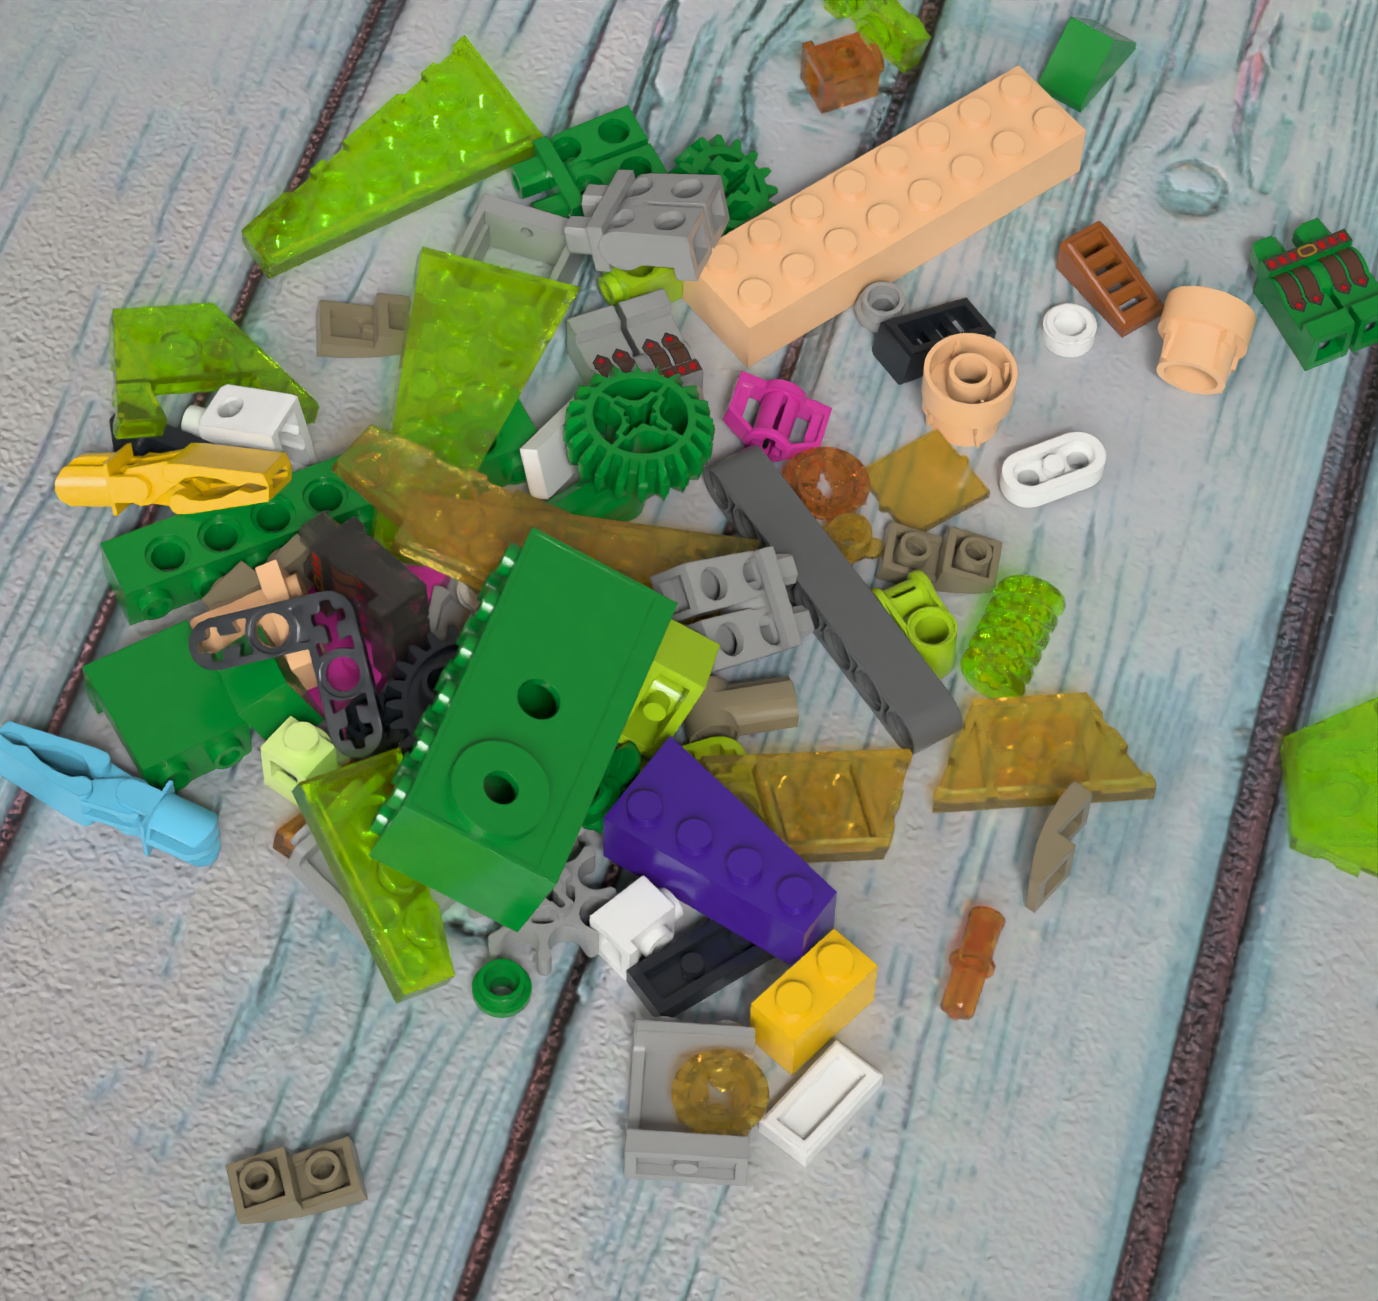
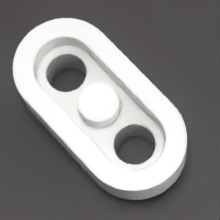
M1069 432L1011 454L1003 463L1000 479L1001 491L1011 503L1020 507L1033 508L1087 489L1098 483L1102 478L1106 462V450L1096 437L1088 433ZM1076 464L1082 466L1083 468L1073 469L1069 465ZM1021 483H1031L1034 486H1027Z

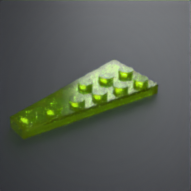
M422 246L416 259L368 555L419 567L424 565L581 287Z

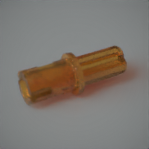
M986 906L971 908L959 948L954 949L950 954L949 963L952 969L940 1008L952 1020H970L974 1016L985 980L994 975L996 964L993 956L1006 919L993 908Z

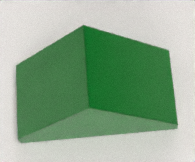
M1071 16L1038 84L1052 98L1081 113L1135 51L1136 42L1095 20Z
M261 623L258 624L257 629L260 640L268 646L276 647ZM246 633L215 653L217 660L224 659L223 650L225 648L245 643V655L253 654L254 651L246 639ZM283 655L218 670L237 714L265 741L290 716L299 722H308L313 726H317L326 719L301 681L291 671Z

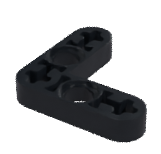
M325 590L208 618L198 623L191 631L188 640L189 652L193 660L200 667L208 670H223L309 649L330 738L335 748L343 755L351 758H361L373 753L382 744L386 734L385 720L358 609L354 601L346 593L338 590ZM324 600H330L333 608L344 609L346 619L337 622L339 639L342 640L351 635L354 647H339L325 655L322 654L320 643L332 642L329 627L325 624L317 625L315 621V614L323 611ZM268 613L281 615L289 625L288 639L279 647H271L264 644L258 635L257 627L259 621ZM242 618L246 619V639L254 651L253 654H244L245 643L225 648L223 650V660H217L216 654L213 651L204 652L202 641L210 638L211 627H216L220 636H226L241 632L242 630L236 621ZM338 657H348L354 660L360 669L359 682L351 690L337 689L328 678L329 666ZM365 692L368 704H358L356 709L361 723L371 722L373 733L365 737L364 747H358L355 738L345 739L343 735V729L351 724L349 708L346 707L337 712L334 700H350Z

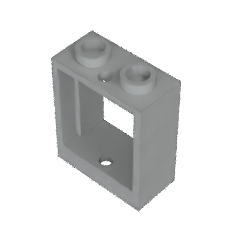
M484 193L436 287L438 322L448 324L458 331H470L499 340L507 346L522 347L539 352L585 258V254H571L568 250L564 227L569 219ZM490 246L555 266L533 311L468 291Z

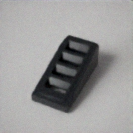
M965 297L881 322L872 352L895 382L901 385L923 376L926 356L936 343L951 335L960 334V331L952 323L956 320L963 328L964 332L961 333L982 334L995 339L997 332L968 298Z

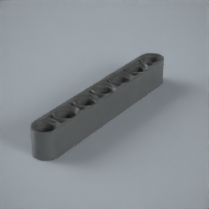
M752 444L705 467L703 476L711 498L751 551H756L773 546L775 554H790L793 556L798 576L796 583L786 586L791 605L793 607L803 605L809 610L814 625L813 634L902 751L909 756L914 755L960 731L963 727L961 713L949 691L765 452L758 445Z

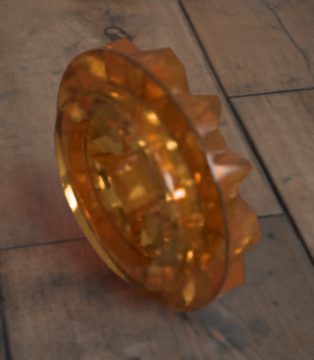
M833 447L807 449L794 456L783 471L782 476L816 519L827 520L831 527L838 519L843 517L853 520L857 510L862 505L867 504L870 490L868 472L860 460L844 450ZM820 474H824L825 481H828L830 488H833L831 498H826L822 495L821 490L817 489Z

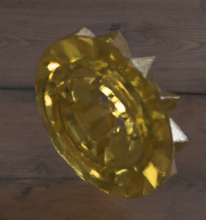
M709 1050L693 1056L677 1071L672 1083L671 1102L676 1111L678 1123L684 1122L694 1133L731 1136L742 1134L743 1136H748L751 1129L759 1121H764L769 1102V1086L762 1070L748 1057L730 1050ZM708 1082L712 1088L716 1087L721 1093H726L730 1090L733 1092L730 1101L732 1112L728 1108L724 1109L719 1103H714L710 1106L707 1104L710 1095Z

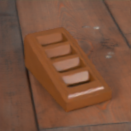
M1101 221L1095 222L1062 241L1059 246L1056 268L1122 338L1161 316L1164 308L1163 303L1115 236ZM1104 267L1108 270L1099 276L1095 274V272ZM1121 283L1122 288L1109 294L1107 290ZM1133 298L1139 302L1124 312L1119 308V306Z

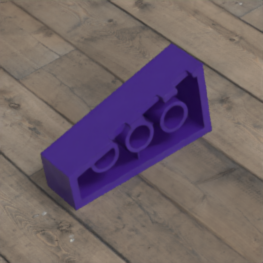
M671 736L603 818L604 857L638 877L644 875L655 887L669 890L679 901L791 966L834 929L837 891Z

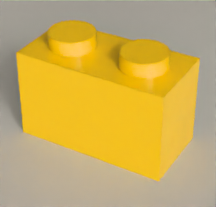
M831 930L751 1003L749 1027L756 1029L755 1044L790 1075H793L874 1000L878 965L837 930Z

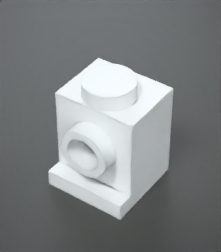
M644 875L590 916V928L599 933L598 954L626 981L627 969L670 945L674 937V924L683 916V909L679 901L669 890L665 888L658 890Z

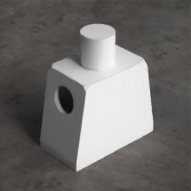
M227 384L218 390L207 408L190 405L183 415L181 430L214 444L287 453L292 465V472L319 463L298 396Z

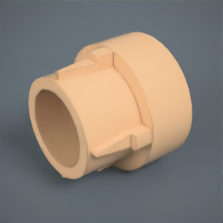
M1181 286L1172 289L1167 295L1157 327L1159 335L1164 340L1156 368L1157 374L1166 383L1187 392L1204 395L1222 394L1230 373L1236 370L1238 359L1243 358L1248 351L1257 320L1255 312L1242 300L1220 290L1202 286Z
M976 333L955 334L936 343L926 356L921 386L922 409L926 414V426L931 425L934 432L941 439L956 446H976L977 449L980 447V444L991 439L998 430L1000 420L1008 414L1014 402L1018 368L1011 352L999 341Z

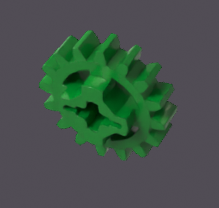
M716 134L709 141L701 137L674 159L677 166L668 172V174L721 175L730 217L721 237L776 206L769 200L778 193V188L767 185L765 182V178L771 173L769 167L758 169L754 164L758 153L754 150L744 155L741 152V141L735 139L726 146L722 135Z

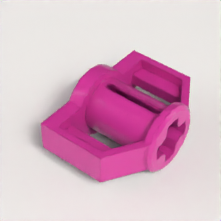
M741 371L735 381L722 420L743 442L745 448L756 444L772 462L815 456L821 445L832 408L807 398L806 393L792 382L782 379L766 381ZM749 397L757 400L760 405L753 428L743 418ZM796 418L808 421L802 443L791 444L789 439ZM765 438L770 439L768 446L764 449L762 447Z

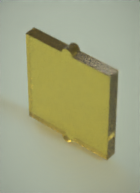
M938 429L859 470L858 478L879 502L880 512L888 513L897 524L924 532L973 507L990 496V490L969 467V458L965 455L960 456Z

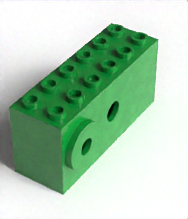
M535 527L531 528L520 546L513 542L508 544L496 569H492L484 581L476 600L480 601L475 614H470L457 638L456 645L460 647L454 659H449L436 683L434 690L438 691V694L433 704L427 706L414 730L413 736L417 739L411 751H407L400 761L391 780V783L395 784L389 798H385L381 803L369 827V831L378 835L368 855L369 857L517 933L557 885L678 605L677 602Z

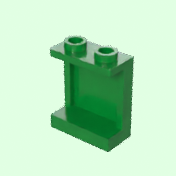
M187 620L82 666L87 697L96 713H105L138 769L141 779L161 791L168 781L171 780L174 783L175 792H178L185 788L192 780L215 769H227L234 766L252 751L249 725L237 714L219 672L200 667L193 660L189 652L188 640L192 628Z

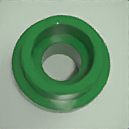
M492 960L485 964L474 976L472 982L473 1000L477 1007L489 1016L497 1018L514 1016L524 1010L530 1002L532 996L531 979L528 973L512 960ZM503 986L511 989L512 993L498 996L492 994V991L497 987Z

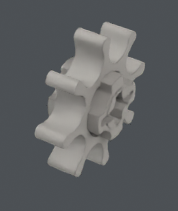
M585 846L576 859L566 862L557 885L518 933L502 926L499 930L488 936V952L491 959H500L506 949L513 944H529L538 951L537 972L539 975L547 976L552 970L550 950L558 943L573 942L579 945L589 957H595L598 954L599 933L586 926L582 920L617 896V891L613 887L599 890L589 889L580 882L582 878L595 871L596 852L593 847ZM468 908L470 918L484 917V915Z

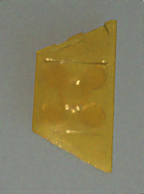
M1087 692L973 699L965 717L960 737L956 739L949 755L946 770L939 786H936L933 793L931 806L932 813L1052 806L1057 803L1073 781H1076L1093 793L1091 803L1154 799L1156 781L1150 772L1143 774L1127 754L1129 745L1115 728L1106 724L1102 716L1103 712Z
M911 749L702 756L699 763L806 863L884 859L891 846L895 830L894 820L901 805L904 793L902 787L913 755Z

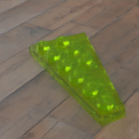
M464 35L453 44V52L439 65L433 62L421 72V80L406 94L397 93L342 141L343 149L328 162L322 159L310 169V178L294 192H284L241 230L242 242L267 278L271 279L534 156L533 140L544 136Z

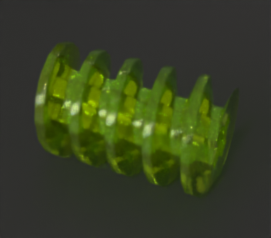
M1019 574L1007 576L999 581L993 597L985 609V614L977 626V631L969 642V648L966 649L960 661L962 674L977 692L1001 703H1013L1022 699L1026 692L1025 685L1029 684L1034 675L1033 668L1039 664L1042 658L1041 651L1047 647L1050 641L1049 634L1055 630L1058 624L1057 617L1061 616L1066 607L1065 597L1049 582L1034 576Z

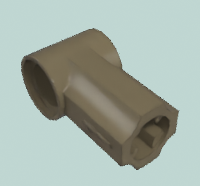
M710 676L705 690L684 720L689 743L716 736L729 737L737 741L739 736L798 727L799 714L793 681L790 680L789 676L728 685L724 679Z

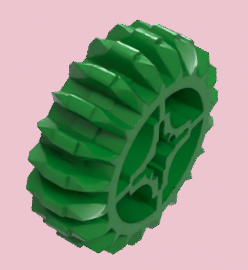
M637 362L631 371L623 373L614 365L609 372L608 378L594 373L589 386L579 385L578 391L574 395V401H570L569 407L566 409L563 441L567 448L569 465L578 466L577 471L581 481L594 479L597 493L608 488L614 489L618 502L626 493L636 494L641 505L647 498V494L654 493L664 501L670 492V488L684 493L686 486L689 485V480H699L700 475L704 471V465L708 464V459L712 456L715 425L713 424V418H710L711 411L708 407V401L699 399L700 395L697 391V385L683 387L680 373L669 378L663 377L659 365L652 373L641 372ZM600 433L606 435V439H604V438L600 435Z

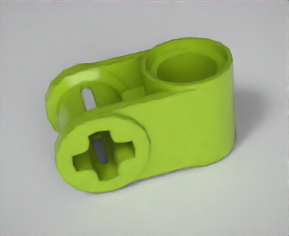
M920 569L908 573L907 580L883 591L877 587L871 589L872 593L936 676L942 679L950 674L955 664L958 624L955 617L936 594L927 575Z

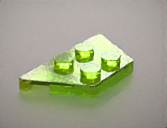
M1378 697L1285 736L1281 745L1289 848L1314 859L1328 860L1337 869L1355 877H1358L1360 872L1363 871L1378 878Z

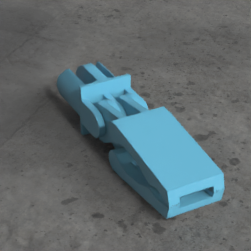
M8 721L0 728V775L64 816L83 826H90L95 822L116 827L117 830L125 835L139 837L142 839L144 855L149 856L155 847L197 867L210 866L218 859L221 851V841L217 814L175 794L173 781L169 780L161 791L150 786L143 779L130 776L111 763L107 752L95 747Z

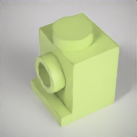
M292 716L260 747L264 784L308 814L346 776V769L337 763L336 748L331 738L320 728L308 722H299ZM290 773L293 776H295L297 778V782L293 780L291 777H289L288 774Z

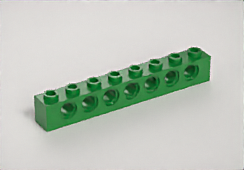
M513 391L292 472V480L269 502L192 514H178L101 542L100 547L105 576L130 626L145 620L160 619L174 609L201 600L210 591L213 584L220 577L227 575L240 561H243L256 571V567L265 564L268 557L275 550L282 548L296 534L312 544L317 556L322 558L328 552L354 542L369 541L381 532L408 522H420L432 513L459 503H471L483 494L507 485L522 484L527 479L520 448L538 431L516 392ZM219 549H228L225 551H216ZM168 568H176L174 570L165 571V569Z

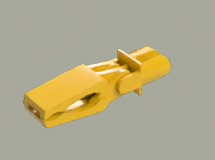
M127 443L116 452L79 454L60 471L55 480V492L58 498L69 506L112 507L114 516H118L132 503L139 506L150 504L170 506L171 510L176 514H192L269 502L292 480V465L285 452L209 443H190L187 447L180 450L164 453L149 452L143 456H134L131 443Z

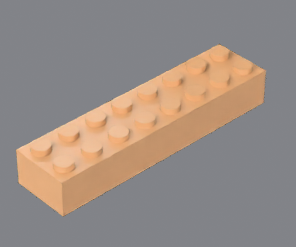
M1018 65L720 237L716 247L712 248V254L697 282L683 281L682 299L736 357L749 368L855 305L859 295L869 285L881 281L894 282L1078 173L1081 166L1086 130Z

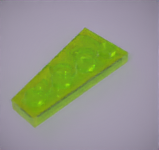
M401 747L301 781L292 790L293 796L396 1004L447 985L455 977L438 903L432 901L429 887L368 856L378 836L369 831V827L381 803L385 798H389L395 784L391 783V780L403 758Z

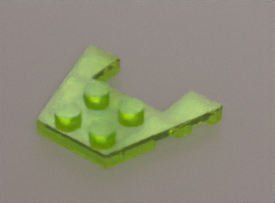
M214 303L142 306L112 310L108 328L110 371H113L114 381L111 393L112 407H115L113 434L116 439L163 436L167 417L156 398L157 395L218 391L227 384L298 396L306 424L315 423L319 410L317 401Z

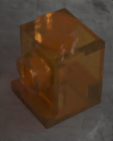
M859 32L816 46L812 40L802 43L800 79L821 114L878 96L880 73L884 71V59L880 48L875 42L865 44Z

